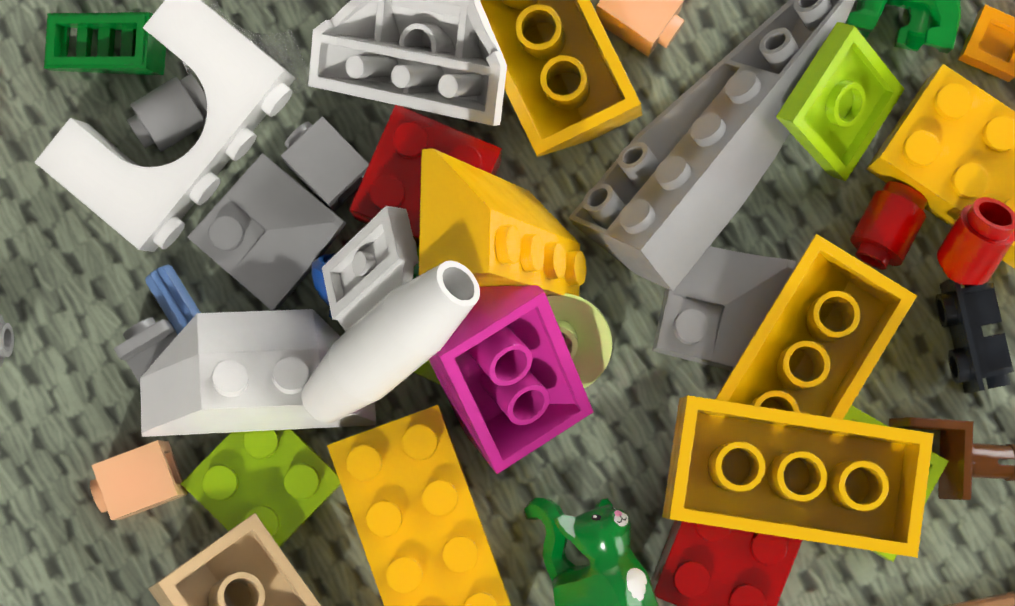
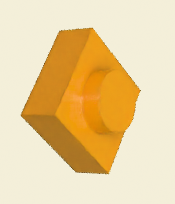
M985 4L975 18L958 60L1004 81L1010 82L1014 79L1015 17Z

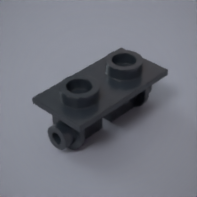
M949 279L940 283L941 294L936 295L935 303L941 325L944 328L949 327L954 349L949 350L948 362L954 381L957 384H963L965 394L985 390L983 378L986 379L988 389L1011 385L1009 373L1014 372L1005 333L984 337L981 327L1002 322L994 283L964 285V288H961V284Z

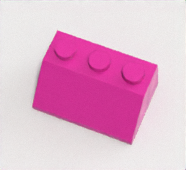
M539 285L479 287L480 297L477 303L441 350L429 359L465 435L496 474L593 413L547 296Z

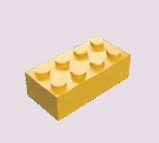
M942 64L926 79L866 170L886 183L889 181L899 182L920 192L927 199L925 209L951 227L965 206L973 204L976 199L982 197L996 199L1006 204L1015 213V111L945 64ZM1015 241L1002 259V261L1014 269Z
M687 395L679 398L662 517L671 520L918 558L934 433Z
M439 405L327 445L384 606H512Z

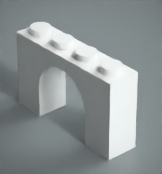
M165 0L143 27V29L186 63L197 75L204 88L207 101L206 122L201 136L189 152L178 160L166 165L143 167L127 157L92 126L70 118L35 161L39 167L138 250L155 252L158 247L166 249L178 238L185 227V223L181 219L194 203L202 205L213 195L221 182V179L217 177L219 172L230 159L237 161L247 153L257 137L253 133L254 129L267 114L270 117L275 116L286 105L293 92L289 86L296 78L202 0Z

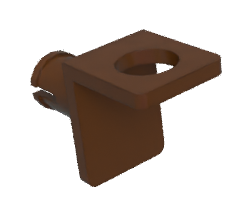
M916 417L889 418V427L940 431L939 456L949 462L939 478V499L970 500L972 495V478L1015 481V465L998 463V460H1015V445L973 443L974 421Z

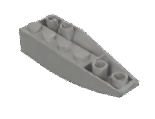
M789 0L641 130L630 144L621 151L619 157L597 184L587 192L583 201L568 219L574 226L636 275L674 291L741 208L775 159L790 133L776 118V115L837 22L846 23L855 0Z

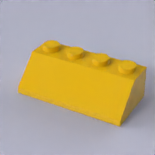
M480 0L507 64L504 90L537 157L591 141L643 115L641 102L590 0Z
M422 149L419 275L445 261H455L464 265L472 272L479 287L539 285L546 295H564L568 293L579 296L580 285L584 284L587 272L586 259L583 252L580 251V243L529 190L436 149Z
M816 234L715 397V400L843 419L917 295Z

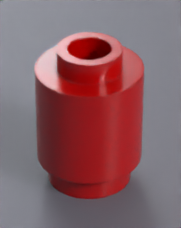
M894 181L887 182L883 190L876 191L850 238L853 246L857 248L855 253L857 258L865 264L881 270H885L888 265H902L926 219V214L923 210L927 205V199L917 190Z
M988 197L978 198L973 204L965 206L937 251V259L944 273L951 280L962 285H982L987 283L1015 241V213L1006 204Z

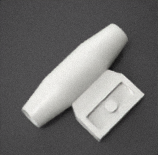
M385 206L322 267L332 320H338L345 333L333 343L302 389L301 398L306 411L320 422H335L387 395L441 350L479 300L480 288L475 276L468 268L455 261H445L413 279L414 266L419 263L407 209Z

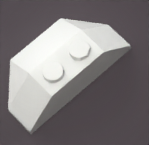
M351 0L330 20H325L313 29L308 86L497 126L501 122L507 64L480 0Z
M313 309L197 313L140 378L142 437L376 425L375 402L332 423L320 422L306 411L301 398L302 389L333 343L340 338Z

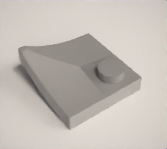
M262 153L187 238L273 311L278 310L312 270V262L324 255L346 223Z
M709 246L674 291L665 289L652 351L732 371L793 272L796 261Z

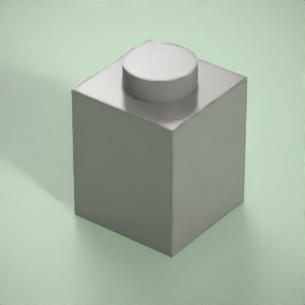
M323 116L313 125L307 121L296 128L285 141L284 145L288 149L281 155L287 166L333 212L358 190L369 165Z

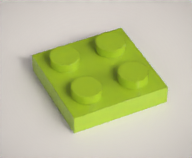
M837 22L788 96L776 118L828 175L846 181L905 89L855 26Z
M293 429L231 432L181 483L228 531L255 513L279 547L341 486L336 471Z

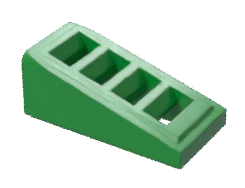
M150 12L47 13L44 69L49 71L164 75L166 47L143 29L144 25L153 15ZM70 28H77L76 57H68ZM93 29H98L97 57H91ZM116 30L122 31L120 56H114Z

